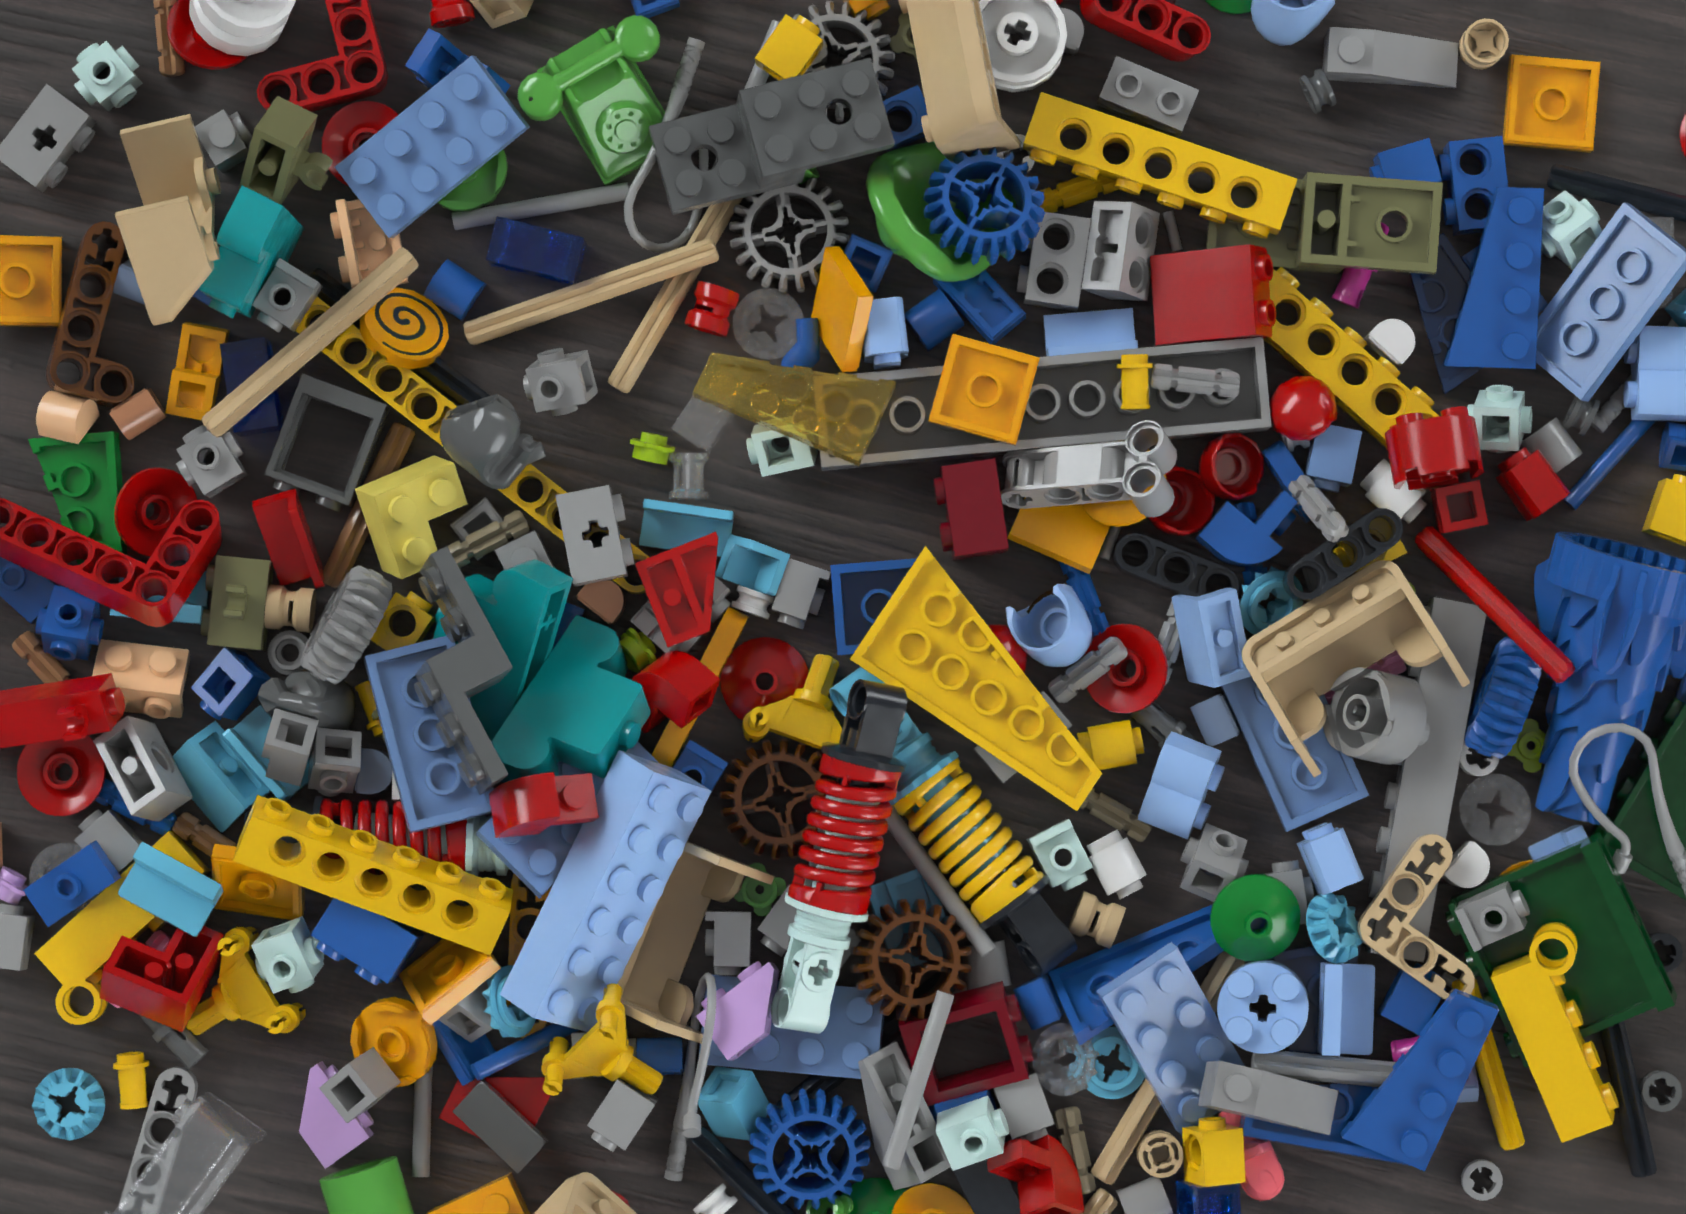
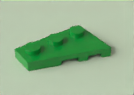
M119 432L87 433L79 444L49 437L28 439L33 454H37L45 474L43 479L49 492H52L61 514V524L128 555L127 545L117 531L114 518L116 500L123 487ZM76 559L78 565L85 561L83 559Z

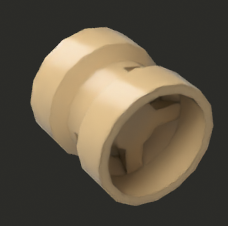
M1484 18L1475 21L1467 28L1459 40L1458 51L1461 59L1473 69L1483 70L1492 67L1500 60L1508 48L1509 37L1507 31L1501 23L1494 19Z
M270 584L265 603V628L279 630L283 626H292L297 632L311 633L315 618L316 589L301 587L297 591H289L284 585Z
M1083 891L1068 930L1071 934L1079 937L1084 935L1095 938L1097 944L1110 949L1121 925L1126 907L1116 903L1106 905L1099 902L1097 896ZM1096 911H1099L1093 927H1091V923L1094 919Z
M1151 1130L1141 1137L1136 1147V1157L1140 1166L1151 1176L1157 1178L1169 1177L1175 1174L1182 1165L1184 1158L1183 1148L1179 1141L1167 1131Z

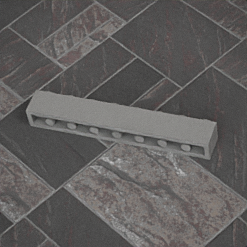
M1433 597L1428 600V606H1424L1469 679L1470 684L1465 687L1461 686L1444 657L1424 667H1408V676L1415 677L1414 680L1418 682L1425 699L1426 721L1430 726V734L1426 743L1417 746L1414 752L1405 760L1394 764L1399 765L1396 783H1388L1384 800V808L1391 810L1388 827H1380L1376 844V853L1383 854L1380 872L1372 871L1368 897L1374 898L1404 854L1418 837L1425 834H1436L1446 839L1486 614L1477 605ZM1436 842L1431 847L1421 846L1420 852L1424 854L1423 861L1418 868H1415L1409 862L1405 870L1419 875L1427 884L1431 876L1422 872L1430 862L1437 864L1441 862L1442 857L1438 854L1441 846ZM1402 878L1394 884L1392 894L1398 903L1407 905L1416 899L1418 889L1411 879ZM1438 883L1409 923L1426 937L1429 936ZM1385 899L1379 905L1380 908L1387 910L1383 918L1379 921L1371 918L1367 924L1372 929V933L1369 936L1372 940H1375L1378 936L1384 938L1389 936L1390 931L1387 930L1386 923L1392 915H1395L1399 921L1405 915L1404 912L1392 908ZM1414 941L1409 943L1405 947L1403 958L1424 963L1426 946L1421 942ZM1366 945L1365 951L1378 954Z

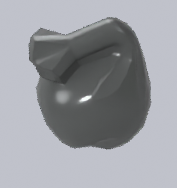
M499 394L490 395L453 408L445 414L442 420L440 439L446 453L464 470L492 489L508 488L527 465L546 457L545 448L541 441L536 442L530 434L520 433L521 421L515 408L506 398Z
M306 669L291 673L285 681L279 678H271L262 684L258 693L259 700L266 713L273 714L275 708L319 720L317 727L349 731L355 715L356 696L353 688L344 679L334 685L326 680L322 681L314 677Z

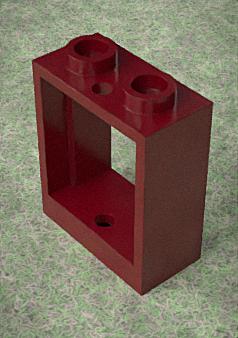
M1003 981L953 994L956 998V1003L951 1006L946 1024L996 1011L1011 1059L939 1078L935 1063L933 1062L923 1094L927 1106L1029 1079L1028 1062L1034 1061L1032 1046L1027 1034L1019 1035L1016 1022L1022 1020L1018 1000L1015 994L1007 996ZM927 1006L924 1019L916 1018L910 1011L906 1021L899 1020V1028L912 1068L931 1012Z

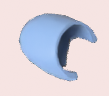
M1252 0V20L1257 31L1265 40L1279 46L1293 45L1305 38L1320 25L1321 21L1335 5V0Z
M1056 584L1052 590L1046 591L1034 600L1030 606L1018 612L1011 606L1006 607L1007 624L1011 635L1029 656L1044 666L1067 667L1084 656L1092 642V626L1086 610L1073 588L1069 585Z

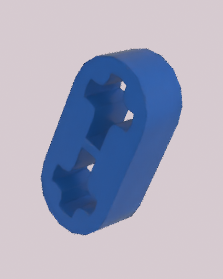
M1278 440L1262 450L1261 453L1264 456V462L1282 491L1285 490L1292 496L1288 489L1290 482L1297 480L1304 473L1285 444ZM1297 503L1294 506L1295 511L1304 523H1308L1311 519L1302 510V506Z

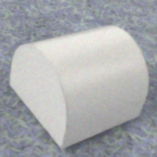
M1387 319L1380 322L1364 338L1372 350L1379 356L1386 358L1396 368L1405 362L1415 346V336L1408 324L1398 319Z
M1465 841L1453 854L1451 864L1442 878L1456 887H1476L1488 876L1490 870L1488 855L1475 841Z

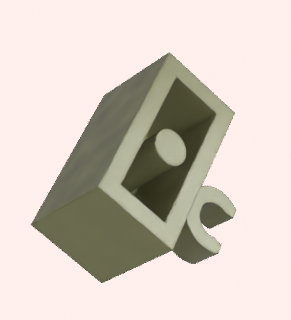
M277 96L254 128L239 189L243 185L280 205L284 202L299 178L308 187L320 191L328 180L326 172L332 165L333 160L323 153L308 152L318 115Z
M216 555L215 565H208L206 591H212L211 608L203 610L201 620V635L207 636V645L266 651L268 629L265 628L264 618L268 587L274 581L275 569L272 561Z

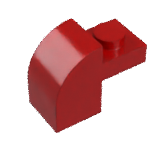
M676 650L664 653L631 679L642 685L651 710V714L641 730L644 733H648L667 717L682 729L711 707L720 678L688 653Z
M554 772L535 774L505 782L489 793L495 838L537 835L552 825L594 822L599 818L592 773L555 776Z
M1046 1135L1031 1142L1026 1139L1010 1140L1004 1144L1003 1154L987 1159L988 1172L1017 1182L1021 1214L1084 1213L1082 1187L1078 1170L1068 1151L1054 1137Z

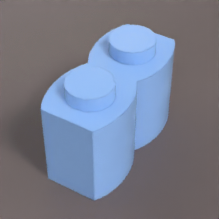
M902 297L873 299L863 344L864 362L873 363L874 370L900 367L901 359L907 358L909 353Z
M1644 326L1623 355L1624 363L1631 364L1632 374L1631 381H1626L1624 385V407L1631 408L1632 420L1685 422L1686 327Z
M1171 731L1160 752L1137 820L1187 840L1194 828L1202 830L1211 809V805L1204 803L1207 791L1216 792L1224 773L1225 767L1218 764L1222 751Z
M1325 822L1302 832L1305 840L1298 842L1297 846L1317 894H1329L1364 879L1343 827L1333 828L1331 822Z

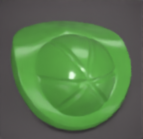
M935 142L910 145L878 156L869 168L866 190L875 213L877 231L882 243L890 248L893 253L909 260L917 269L938 281H963L973 278L986 270L990 264L985 255H981L979 262L975 265L971 262V254L964 252L960 258L955 259L954 251L956 247L953 244L942 249L939 245L943 234L930 235L929 226L933 220L925 219L923 212L928 203L924 202L923 197L925 190L931 187L928 183L931 174L934 171L939 172V165L946 158L936 147ZM972 179L970 181L982 183L986 179ZM1002 186V194L1013 203L1012 207L1016 209V202L1013 196ZM989 194L985 202H980L976 217L980 215L983 208L988 209L992 194ZM950 201L955 215L966 225V216L959 209L955 208L956 203ZM985 228L981 231L996 232L1000 230L995 228Z

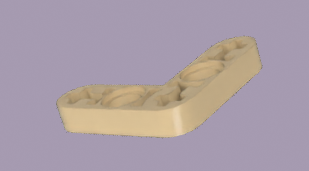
M1425 834L1418 837L1412 843L1361 915L1358 922V934L1368 947L1437 996L1446 1000L1454 989L1447 993L1444 990L1446 981L1435 973L1432 974L1431 981L1424 978V975L1434 968L1439 954L1445 958V961L1438 966L1450 973H1455L1457 969L1462 972L1460 981L1464 984V987L1461 991L1471 994L1475 986V978L1472 970L1466 964L1409 924L1450 866L1453 857L1450 843L1445 838L1436 834ZM1436 842L1441 846L1438 854L1442 857V860L1439 864L1430 862L1422 873L1431 876L1427 884H1425L1419 875L1406 871L1405 868L1409 862L1415 868H1418L1424 859V854L1420 852L1421 846L1431 847ZM1402 878L1411 879L1418 889L1416 899L1407 905L1398 903L1392 894L1394 884ZM1385 899L1392 908L1404 912L1405 915L1401 921L1395 915H1392L1386 923V928L1390 931L1387 938L1378 936L1375 940H1372L1369 937L1372 929L1367 924L1371 918L1378 921L1383 918L1387 910L1380 908L1379 905ZM1414 941L1423 943L1428 950L1427 962L1418 968L1408 966L1403 958L1405 947Z

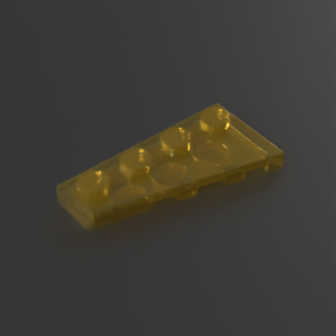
M711 352L693 390L694 398L860 466L895 390L896 381L857 378V375L838 372V375L812 371V368L794 365L791 368L772 365L769 361Z

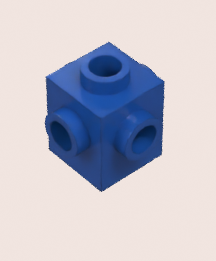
M54 585L48 608H40L36 621L35 631L36 634L42 637L44 653H50L53 657L65 661H71L75 658L88 660L92 645L99 646L103 635L104 619H100V604L66 587Z

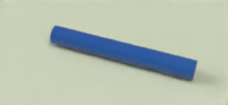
M1632 420L1569 490L1570 494L1562 500L1571 509L1576 511L1655 421Z
M552 1023L471 1064L472 1072L476 1079L480 1081L549 1046L550 1041H553L554 1037L565 1038L571 1035V1033L578 1031V1029Z

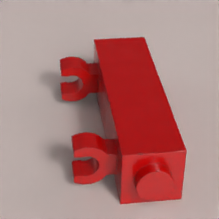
M112 673L1 690L0 748L64 739V741L84 739L86 735L110 732L124 715V695L119 687L116 688Z

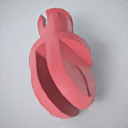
M1226 1112L1218 1114V1117L1226 1118V1124L1240 1126V1115ZM1243 1136L1246 1182L1240 1183L1241 1187L1249 1197L1255 1200H1271L1281 1192L1285 1178L1281 1164L1270 1141L1265 1142V1140Z

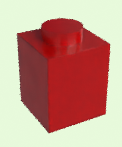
M1471 480L1430 489L1439 533H1448L1488 524L1480 480Z

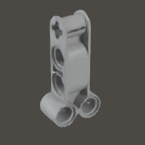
M1152 420L1137 422L1129 429L1125 441L1011 451L1002 457L1003 466L1006 467L1004 489L1000 492L1002 504L1017 509L1132 500L1139 512L1146 517L1161 516L1170 509L1175 498L1174 490L1164 475L1176 464L1177 450L1158 423ZM1153 445H1156L1154 449L1146 452L1148 448H1150ZM1154 485L1148 492L1143 493L1146 488Z

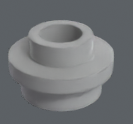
M292 630L277 634L271 640L268 647V659L272 667L285 675L304 670L305 668L301 666V657L308 638L302 633ZM293 644L298 648L299 656L295 661L288 662L283 656V651L286 646Z

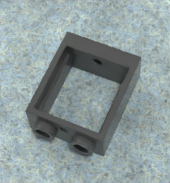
M302 373L264 475L275 479L272 488L282 492L296 488L299 495L300 489L317 495L315 504L340 512L342 505L353 508L357 499L355 488L362 486L391 408L387 404ZM312 398L371 420L344 492L285 471Z

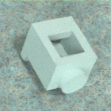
M807 412L798 413V416L754 425L751 433L752 438H747L746 440L752 465L759 464L762 477L814 466L818 455ZM785 436L790 444L785 448L776 446L774 438Z
M1066 819L1026 839L1044 875L1047 874L1050 878L1048 882L1050 887L1053 888L1061 884L1065 892L1088 880L1085 871L1093 868L1073 829L1070 819ZM1062 848L1067 849L1071 854V861L1066 866H1059L1054 858L1055 853Z

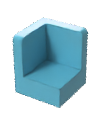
M730 534L715 576L734 584L775 596L790 554L754 540Z
M716 1066L701 1089L698 1106L716 1136L749 1141L750 1134L758 1131L755 1124L757 1117L766 1118L768 1115L766 1107L769 1101L753 1071Z

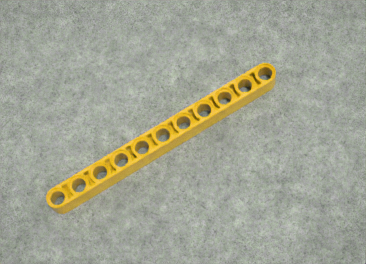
M316 297L295 331L300 334L309 326L314 316L325 313L330 306ZM353 324L321 351L443 447L440 439V427L445 414L457 407L454 403L413 371L391 365L385 361L386 356L382 355L378 350L375 354L367 345V355L363 361L357 364L347 363L344 358L346 347L355 341L365 343L360 330ZM388 369H397L402 375L400 387L392 392L383 391L379 385L381 374ZM431 396L437 402L435 415L426 420L417 418L414 413L415 403L421 397ZM529 464L508 488L497 490L564 542L563 532L556 527L554 522V516L558 510L555 495L567 492L533 465ZM528 479H537L543 485L541 498L532 503L523 501L519 495L521 484ZM598 523L591 524V532L584 534V539L591 540L598 534L609 535V530H602ZM631 543L634 561H642L649 558V556ZM625 577L612 579L624 590L632 594L646 593L643 584L639 586L630 585L626 582Z

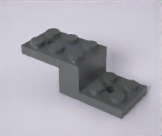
M871 58L739 90L737 103L734 105L649 126L651 141L672 215L802 183L807 169L890 149L895 144ZM833 103L844 104L851 112V119L842 125L834 124L828 120L825 113L826 108ZM699 149L711 150L717 158V164L710 170H699L692 163V154Z
M446 546L430 554L420 569L423 577L418 580L427 600L430 603L436 601L444 617L440 619L446 636L452 643L458 641V644L426 660L415 674L418 682L414 683V688L422 704L426 708L432 706L440 721L436 723V729L441 740L447 748L454 746L462 762L457 764L462 779L469 788L475 786L479 795L496 787L508 775V772L468 698L499 683L513 666L449 548Z

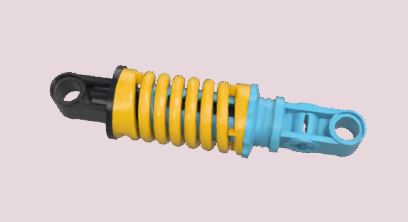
M859 667L830 688L829 693L834 705L845 717L849 692L855 681L863 679L886 683L862 667ZM906 712L900 724L893 757L905 762L907 765L905 772H902L901 778L898 781L896 797L888 802L899 815L905 816L908 819V827L911 831L923 830L918 836V841L921 845L927 846L935 842L928 851L931 859L937 860L946 855L938 866L939 870L944 874L956 869L949 877L950 885L956 888L967 883L960 890L959 897L962 901H969L971 905L970 912L978 921L979 926L985 930L999 924L1017 949L1025 965L1035 975L1042 977L1077 950V943L1071 932L1058 920L1039 894L1048 884L1050 878L1047 874L1044 875L1041 871H1036L1032 867L1033 859L1031 856L1025 855L1017 858L1023 849L1022 844L1018 840L1009 841L1012 837V830L1009 827L1002 826L998 828L1001 825L1002 817L997 812L988 814L992 808V803L986 798L978 800L982 793L981 788L976 784L964 788L971 783L972 776L961 769L959 755L956 751L940 755L939 752L937 753L936 748L931 745L930 741L933 738L928 732L922 734Z

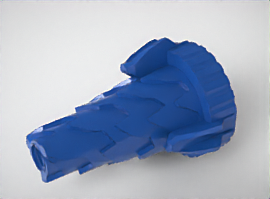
M1562 531L1557 532L1555 535L1549 559L1536 566L1534 573V597L1540 631L1572 661L1575 671L1563 683H1556L1553 680L1545 710L1548 729L1539 758V763L1545 764L1535 807L1543 812H1552L1562 817L1600 825L1582 803L1569 777V758L1576 743L1589 730L1601 725L1624 723L1636 727L1643 732L1648 721L1655 692L1663 691L1668 675L1678 679L1683 678L1685 675L1686 560L1622 541ZM1622 732L1606 733L1594 738L1584 748L1578 761V773L1591 799L1605 816L1608 812L1619 769L1622 767L1626 755L1629 754L1635 740L1634 736Z

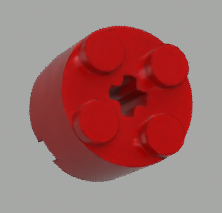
M1467 407L1447 408L1440 412L1441 416L1423 419V413H1409L1395 418L1396 425L1389 427L1390 430L1385 432L1395 489L1400 490L1405 482L1408 484V490L1443 487L1459 483L1457 474L1469 471L1470 478L1473 479L1484 473L1475 418L1469 416Z

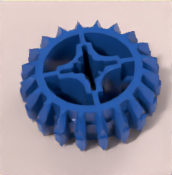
M996 147L990 149L988 155H982L981 150L978 148L972 152L970 157L961 151L954 156L953 162L945 158L939 165V172L934 171L931 174L928 182L931 187L925 190L923 197L924 202L928 203L923 212L925 219L933 220L929 226L930 235L943 234L939 242L941 249L953 244L956 247L954 251L955 259L960 258L964 252L971 254L970 259L973 265L979 262L981 255H985L987 261L992 266L996 264L999 253L1009 262V260L1014 258L1015 249L1021 252L1025 251L1030 243L1029 238L1034 239L1037 237L1040 230L1037 223L1042 222L1045 215L1044 209L1039 207L1044 202V192L1035 190L1039 184L1038 176L1025 177L1029 169L1027 162L1015 166L1012 164L1014 159L1013 152L1006 154L1003 159L997 157L998 151ZM986 179V181L982 183H975L970 180ZM1002 186L1013 196L1018 210L1013 208V203L1004 197L1001 190ZM989 194H992L988 209L983 208L980 215L976 217L980 202H985ZM950 201L956 203L955 208L964 213L967 219L966 225L955 215ZM985 228H995L1000 231L982 232L981 230Z
M1504 637L1496 644L1488 663L1485 665L1470 706L1464 736L1467 747L1474 749L1477 753L1484 756H1494L1500 759L1512 750L1519 733L1522 732L1542 674V668L1509 637Z
M802 1088L799 1090V1100L792 1102L791 1097L784 1093L781 1096L782 1108L769 1103L766 1109L770 1118L757 1117L755 1124L760 1132L750 1134V1145L755 1148L750 1150L748 1154L749 1161L757 1164L753 1168L754 1177L757 1180L765 1179L763 1190L767 1194L777 1190V1201L781 1204L793 1196L794 1207L798 1210L804 1205L805 1199L811 1200L812 1207L818 1210L821 1205L820 1198L827 1197L828 1201L835 1205V1199H837L836 1191L840 1190L844 1194L851 1195L853 1189L849 1180L862 1182L864 1175L860 1167L868 1166L870 1162L869 1154L865 1150L871 1146L869 1136L863 1134L866 1130L864 1120L855 1119L857 1112L853 1105L842 1108V1097L838 1096V1094L827 1103L825 1091L821 1089L816 1092L814 1099H808L807 1091ZM803 1121H821L815 1126L809 1127L800 1124ZM784 1133L791 1147L784 1153L785 1159L778 1165L773 1157V1150L778 1138ZM842 1134L846 1140V1147L842 1158L835 1165L828 1152L835 1145L834 1139ZM801 1144L803 1146L810 1145L811 1149L813 1145H817L818 1154L816 1152L809 1154L808 1149L806 1154L802 1153ZM807 1172H813L819 1175L815 1177H799L800 1175Z

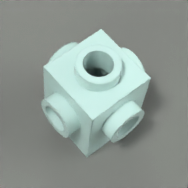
M107 41L100 46L98 43H94L84 49L76 58L79 63L72 68L73 72L80 79L74 84L79 93L90 105L98 101L107 111H110L113 107L119 108L125 105L136 95L137 91L135 89L143 84L133 72L139 65L123 45L115 50ZM110 66L111 72L106 79L100 80L96 78L100 72Z
M1566 190L1543 206L1541 251L1548 258L1554 255L1557 256L1571 270H1574L1602 232L1598 223L1600 217L1594 207L1586 199H1582L1579 202Z
M1492 385L1487 387L1486 390H1479L1474 405L1468 404V414L1475 418L1480 450H1487L1493 453L1519 451L1524 433H1531L1532 406H1524L1525 391H1513V388L1507 385Z
M303 916L263 930L251 945L256 955L255 965L257 972L262 980L268 982L273 994L285 989H289L290 993H296L314 984L315 976L324 965V953L316 948L319 940L311 936Z

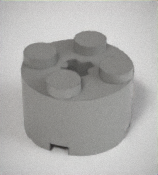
M1357 667L1344 672L1332 685L1330 690L1335 691L1331 704L1324 705L1327 717L1323 729L1327 741L1335 750L1341 751L1346 756L1391 765L1405 760L1414 752L1417 746L1423 745L1429 738L1430 726L1426 721V703L1416 680L1374 669Z

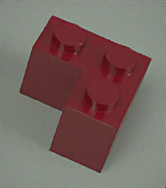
M995 458L941 466V477L933 478L937 505L946 504L947 522L940 523L939 526L943 552L952 551L953 561L1006 553L1009 545Z

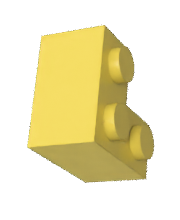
M435 455L355 488L381 569L400 579L420 572L430 554L438 551L428 521L468 504L454 462Z

